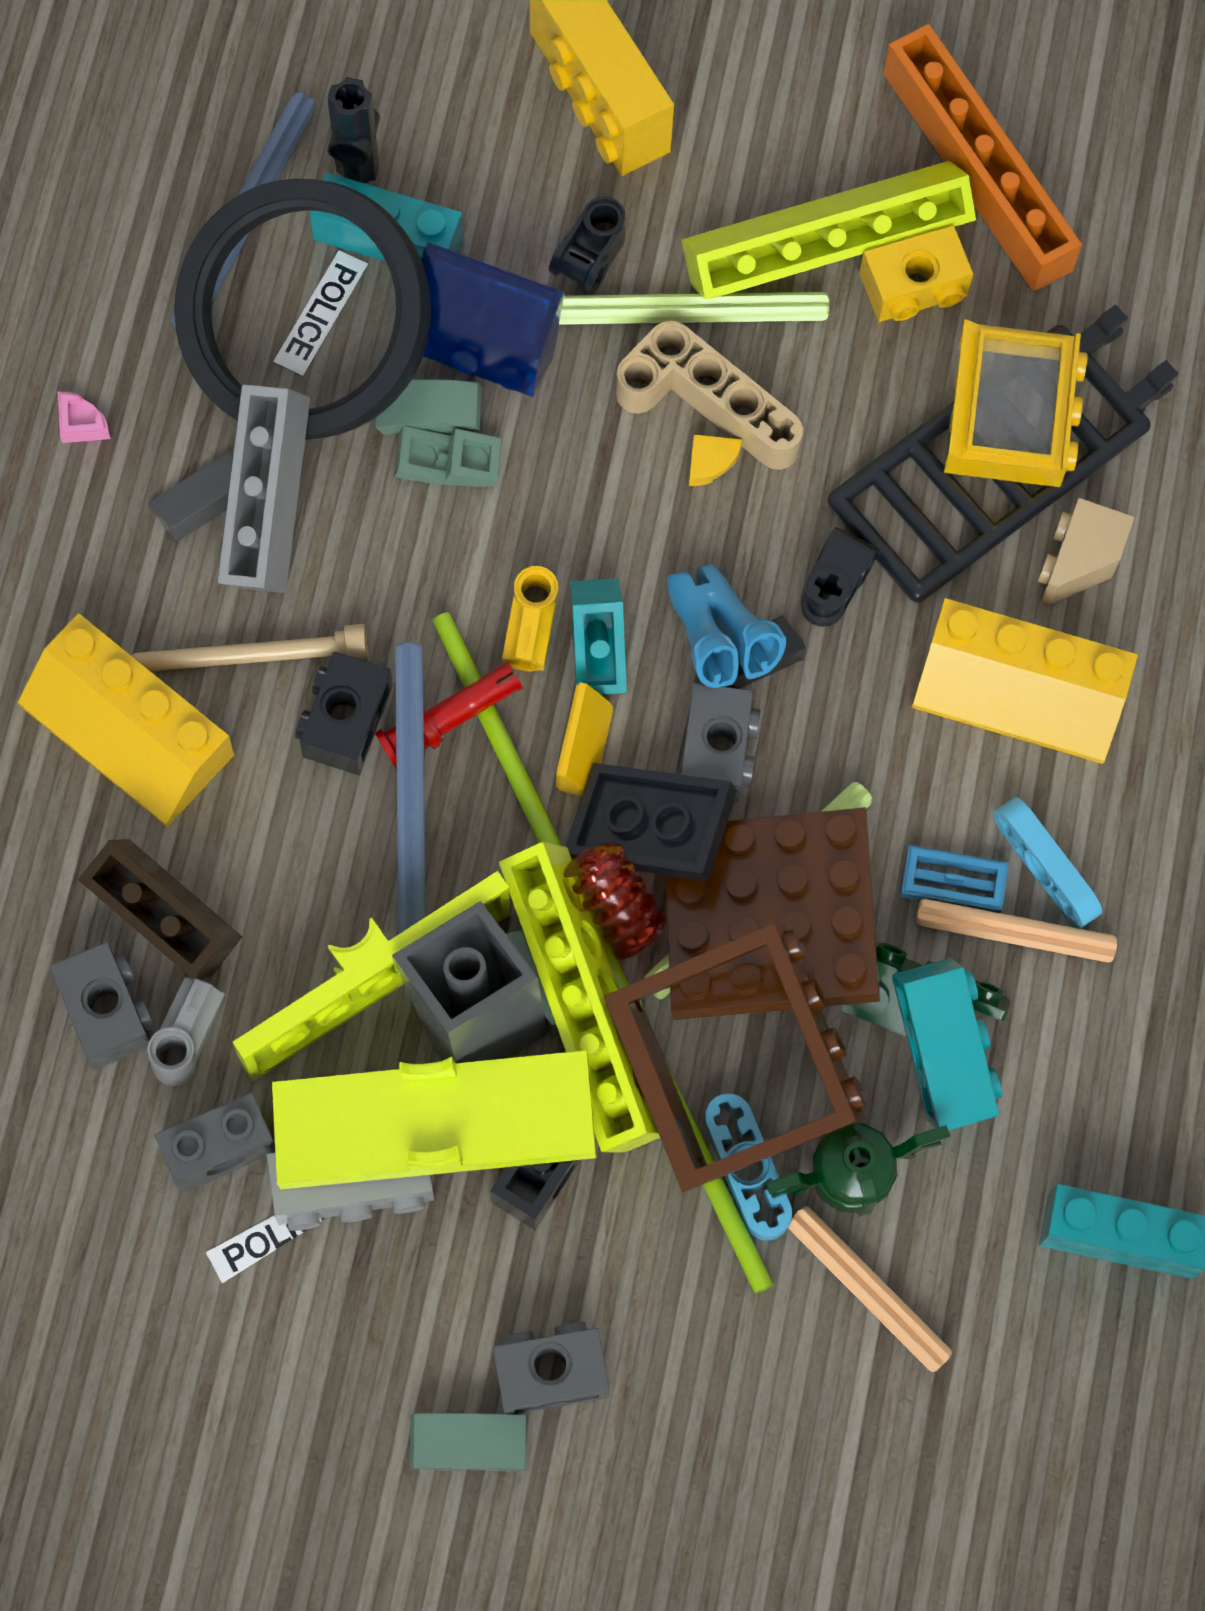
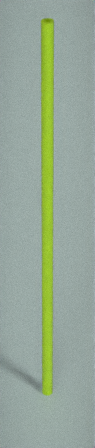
M446 612L436 616L432 622L465 688L480 679L481 676L451 614ZM492 705L477 714L534 835L538 843L547 842L562 846L495 705ZM584 892L619 990L628 986L629 983ZM667 1064L705 1161L709 1165L714 1160ZM723 1178L703 1185L754 1293L757 1294L772 1287L774 1284Z

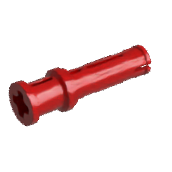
M507 661L427 711L423 708L424 749L428 747L436 749L440 746L439 743L443 742L442 735L514 692L523 689L516 675L497 685L514 675L513 669ZM396 726L386 732L380 729L374 734L397 770Z

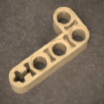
M677 321L661 322L619 364L616 397L621 407L628 412L637 414L647 412L670 390H673L730 438L742 439L741 447L763 465L771 469L781 470L793 465L799 457L803 435V426L800 419L685 325ZM670 346L677 348L680 353L670 356L660 352V349ZM710 376L717 382L712 385H702L696 381V378ZM633 379H642L649 385L639 389L628 385V382ZM744 405L751 408L754 412L749 415H739L732 408Z

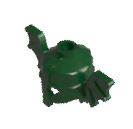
M853 1123L822 1137L813 1155V1173L804 1174L797 1172L766 1182V1186L772 1199L787 1193L797 1196L815 1186L820 1199L833 1209L840 1212L857 1213L859 1217L872 1213L874 1207L889 1195L898 1176V1159H913L916 1157L915 1154L917 1152L942 1145L941 1140L951 1136L947 1125L916 1134L900 1145L892 1147L882 1132L864 1123ZM859 1150L864 1151L868 1158L861 1157ZM851 1152H853V1155L855 1157V1160L852 1163L849 1159V1154ZM859 1163L867 1164L864 1167H856Z

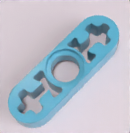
M1014 797L993 811L995 823L1002 835L1061 913L1074 927L1081 929L1102 914L1101 905L1092 889L1025 802L1018 797Z
M722 1094L715 1097L709 1103L705 1113L704 1126L718 1160L764 1142L751 1108L742 1097L735 1094ZM727 1107L731 1114L739 1112L742 1117L736 1123L738 1136L742 1140L747 1135H750L753 1141L738 1143L728 1152L725 1151L723 1145L731 1144L732 1137L726 1125L717 1126L714 1122L719 1119L720 1108ZM768 1158L761 1161L763 1172L755 1180H742L735 1173L725 1176L748 1232L755 1238L764 1241L774 1240L782 1236L786 1232L792 1218V1208L786 1194L772 1199L768 1190H765L763 1193L767 1206L770 1209L779 1208L781 1214L775 1220L776 1227L769 1228L765 1221L758 1223L755 1221L754 1217L760 1210L756 1195H752L748 1200L743 1196L742 1192L757 1191L766 1182L779 1178L772 1159Z

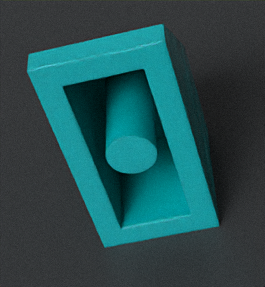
M619 578L569 581L576 685H579V682L586 683L600 695L627 693L623 599Z

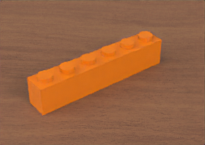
M930 24L890 43L883 71L884 76L943 162L951 161L969 175L974 207L1032 292L1034 293L1073 272L1082 243Z

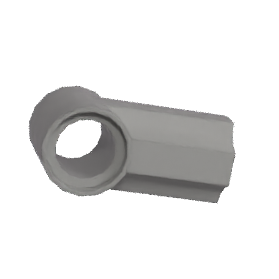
M184 978L160 1030L154 1033L148 1043V1058L157 1080L165 1085L180 1086L193 1078L198 1067L197 1059L225 1003V993L199 979ZM179 1048L186 1052L183 1061L177 1065H164L159 1061L161 1055L168 1049Z

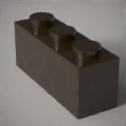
M130 839L109 840L78 879L192 979L212 976L243 937Z

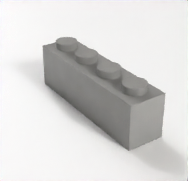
M242 384L218 576L219 584L241 589L286 594L310 397L286 388Z

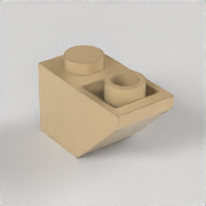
M1078 498L1072 514L1063 511L1053 537L1054 540L1062 542L1057 557L1050 554L1047 555L1038 582L1047 585L1041 602L1051 605L1111 579L1121 559L1135 517Z

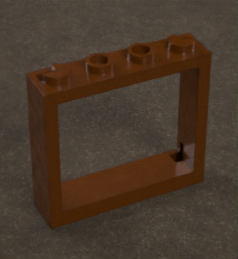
M785 923L770 924L604 996L682 1193L866 1119L862 1111L866 1104L860 1092L863 1091L861 1084L855 1076L848 1077L841 1058L847 1056L843 1040L835 1027L828 1028L821 1009L826 1007V1000L822 989L815 978L808 980L801 960L806 958L803 943H799L794 929L788 931ZM767 946L835 1113L707 1165L641 999Z

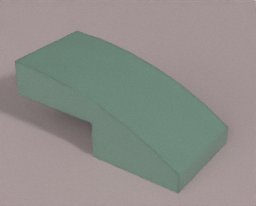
M411 380L397 400L376 417L375 428L383 435L399 433L403 426L422 430L428 429L431 432L451 435L455 428L470 432L480 431L482 386L478 382L458 380Z
M403 426L398 434L393 477L443 485L495 486L498 480L502 438L456 428L451 435H445Z
M477 1413L412 1414L410 1426V1469L463 1471L467 1469L494 1471L526 1470V1415Z

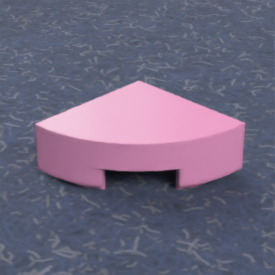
M58 392L59 428L62 443L111 439L105 416L89 401L82 399V396L76 393Z

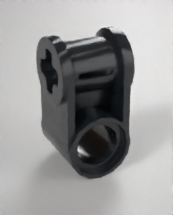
M598 197L591 200L585 206L569 234L562 239L556 248L549 265V273L555 276L561 273L582 284L584 292L592 295L601 285L611 263L624 245L625 210L622 205L610 197ZM600 222H608L615 226L609 231H600L594 228Z
M834 527L807 580L806 591L801 602V609L805 618L812 624L820 627L831 626L837 623L843 616L857 589L864 583L880 548L838 527ZM824 593L830 595L827 600L822 599Z

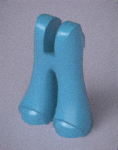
M712 563L696 569L698 586L695 585L692 577L686 571L671 574L667 577L666 585L670 601L685 627L690 642L691 660L700 681L704 685L711 688L732 685L737 678L738 664H740L745 676L749 680L769 673L778 664L786 647L785 635L776 623L761 620L752 614L741 602L723 574Z

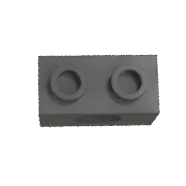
M693 683L681 775L731 781L737 789L734 801H738L741 785L751 786L755 756L745 755L747 738L757 739L761 709L751 708L753 691L727 687L711 688L704 684ZM722 735L729 738L734 746L728 750L719 751L712 748L708 740L713 736Z
M105 942L49 966L86 1058L93 1070L148 1047L149 1038L146 1031L155 1026L144 1000L141 999L136 1002L132 1000L127 985L136 982L124 953L114 956L108 942ZM112 994L118 997V1004L110 1013L97 1014L93 1012V1005L100 996Z
M249 1093L155 1134L173 1181L181 1194L267 1157L266 1154L275 1153V1144L253 1093Z
M575 1322L555 1327L554 1336L534 1339L533 1332L528 1331L502 1337L503 1345L494 1346L493 1355L503 1413L519 1415L609 1398L610 1389L599 1329H586L585 1322ZM547 1354H554L560 1357L566 1366L564 1374L552 1381L539 1377L534 1367L540 1357Z

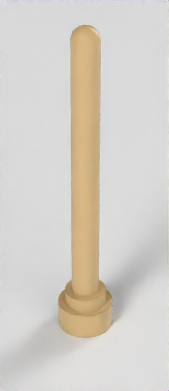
M364 623L344 625V630L335 631V636L139 652L131 656L150 672L332 656L333 652L368 662V643Z

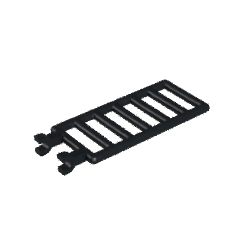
M1116 304L1103 313L1094 324L1080 333L1079 352L1087 353L1085 378L1127 424L1105 439L1084 414L1081 413L1079 426H1071V431L1090 452L1076 462L1074 471H1066L1061 487L1043 486L1031 495L1021 482L992 479L1016 506L994 523L950 473H944L945 466L926 446L947 429L949 430L954 405L953 401L828 495L827 501L829 506L853 534L880 548L876 560L910 600L917 603L924 601L1150 430V420L1141 410L1154 400H1158L1170 392L1174 387L1171 382L1178 377L1179 373L1165 360L1125 393L1091 355L1103 345L1111 343L1123 334L1124 330L1121 326L1127 322L1128 317ZM1064 325L1054 326L1046 332L1074 336ZM1014 356L979 382L977 407L985 402L1029 452L1050 455L1051 446L1003 394L1001 389L1022 375L1046 403L1055 410L1057 384L1038 364L1042 359ZM974 430L972 445L989 447ZM911 457L978 534L977 537L958 551L954 549L889 474V472ZM872 485L875 486L941 562L940 565L920 580L852 503L854 498Z

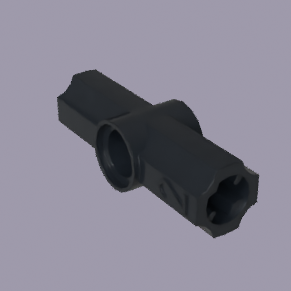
M346 77L343 82L331 85L328 94L332 134L327 151L335 159L337 173L344 178L365 184L376 180L379 171L376 132L381 117L379 112L373 107L372 93L365 88L363 80Z

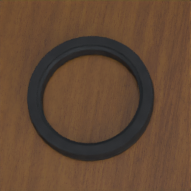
M295 178L269 182L249 189L222 206L205 223L190 245L183 260L176 286L174 314L178 343L191 375L214 404L238 421L242 385L231 374L219 353L214 338L211 314L216 281L231 251L257 226L270 219L292 212L320 211L331 213L349 220L365 232L383 255L393 279L396 315L392 337L379 365L364 383L347 396L335 402L309 409L305 440L331 437L354 430L376 418L397 400L412 380L423 358L431 327L432 308L428 278L420 255L407 233L391 214L378 203L352 188L328 181Z

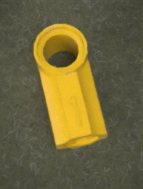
M542 566L525 568L517 575L514 582V596L501 662L507 661L512 668L532 672L537 670L544 671L553 618L558 601V581L555 575L547 568ZM538 586L545 589L549 596L542 602L533 603L523 596V592L530 587Z

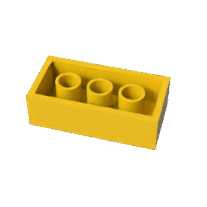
M529 0L530 34L550 64L549 71L555 85L560 91L566 89L573 100L572 107L578 121L583 127L590 126L597 137L595 139L596 146L603 160L607 164L613 162L620 175L624 176L670 153L674 103L608 1Z

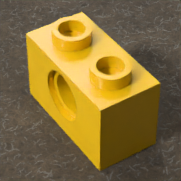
M954 225L864 251L859 272L878 323L892 318L895 321L907 320L915 316L920 310L936 305L940 308L951 307L968 296L974 275ZM919 274L925 277L927 281L915 282L908 275Z

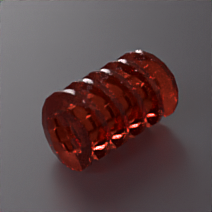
M613 842L604 843L580 853L567 865L563 875L565 878L581 875L574 882L572 889L575 894L591 891L584 899L582 905L586 911L602 908L595 914L592 921L596 927L612 924L604 932L603 938L606 943L611 944L621 941L615 947L613 954L617 960H623L634 956L648 947L661 934L667 919L662 910L656 908V901L652 894L645 892L646 885L642 878L635 876L636 869L630 860L625 859L626 853L621 844Z

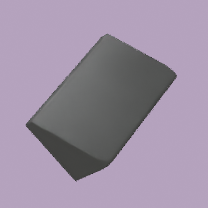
M230 451L148 502L149 507L175 543L227 510L233 454Z

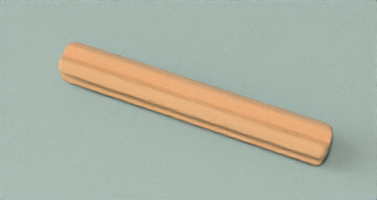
M925 898L920 900L917 908L916 923L923 927L1107 963L1112 962L1116 954L1117 938L1110 934Z
M805 1206L793 1215L788 1226L789 1230L929 1371H937L951 1357V1349L810 1207Z

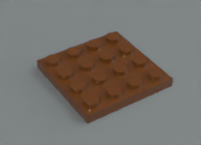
M865 807L727 821L709 882L666 876L669 968L770 924L785 923L788 931L794 929L799 943H803L806 958L802 959L801 963L808 980L815 978L819 983L826 1000V1006L880 1002L868 821ZM767 946L670 987L671 1013L674 1020L792 1010Z

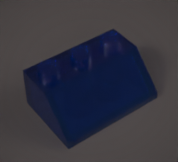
M428 242L421 260L428 278L432 311L431 327L423 357L456 368L463 373H469L499 384L506 389L515 390L533 397L554 356L564 292Z

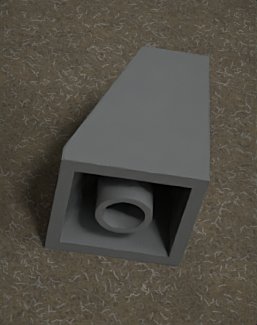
M481 901L392 955L396 968L433 1049L442 1061L453 1057L455 1063L509 1058L548 1034L537 975Z

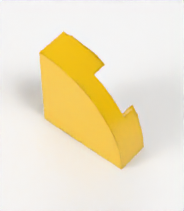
M694 435L689 486L707 485L713 482V479L720 477L733 467L740 454L742 439Z

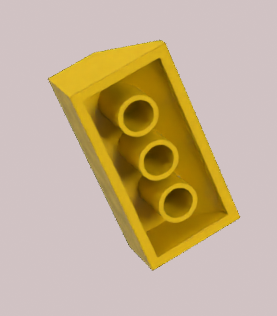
M945 598L912 708L1103 764L1126 701L1138 654Z
M79 613L43 650L18 700L21 708L167 828L234 756L228 734Z

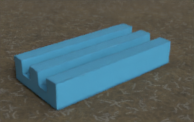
M909 845L900 898L916 901L925 898L1001 913L1009 863ZM917 862L996 875L995 882L956 874L916 868ZM914 881L993 894V898L915 885L913 883Z

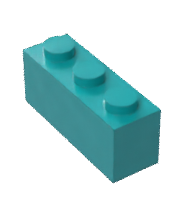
M325 172L322 181L333 182L352 188L383 207L404 229L415 245L426 274L446 280L449 279L463 242L462 212ZM310 211L313 240L385 261L376 244L358 226L343 217L331 213Z
M948 958L892 974L927 1121L934 1128L947 1125L948 1130L1000 1116L996 1099L1002 1097V1089L994 1068L988 1069L984 1050L990 1048V1040L983 1020L981 1018L976 1020L972 1001L978 999V990L972 972L969 969L964 970L963 966Z
M1057 1184L1047 1197L1039 1246L1194 1279L1205 1270V1216Z

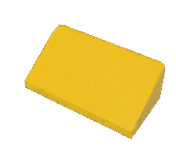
M582 682L576 685L556 772V788H558V791L579 796L583 795L592 764L602 763L613 714L612 704L591 686Z

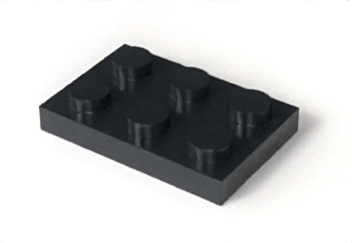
M593 763L566 847L572 862L709 882L737 789L731 781Z

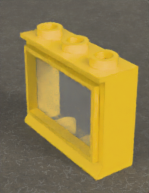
M964 319L958 345L960 355L954 382L956 390L950 418L949 432L951 434L944 473L1061 487L1066 471L1075 470L1078 454V442L1070 441L1071 426H1079L1083 405V397L1075 396L1076 381H1084L1087 365V353L1079 352L1081 334L1076 333L1075 336L980 325Z

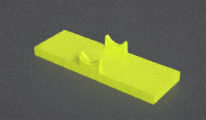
M496 871L389 941L374 920L370 918L368 932L358 944L347 948L328 945V949L342 969L334 967L333 970L336 974L334 977L233 1041L241 1065L252 1082L404 985L392 958V955L480 901L497 923L510 916L509 886L500 873Z
M587 1050L455 1063L453 1057L443 1061L424 1064L400 1062L399 1069L272 1082L277 1185L280 1190L597 1158Z

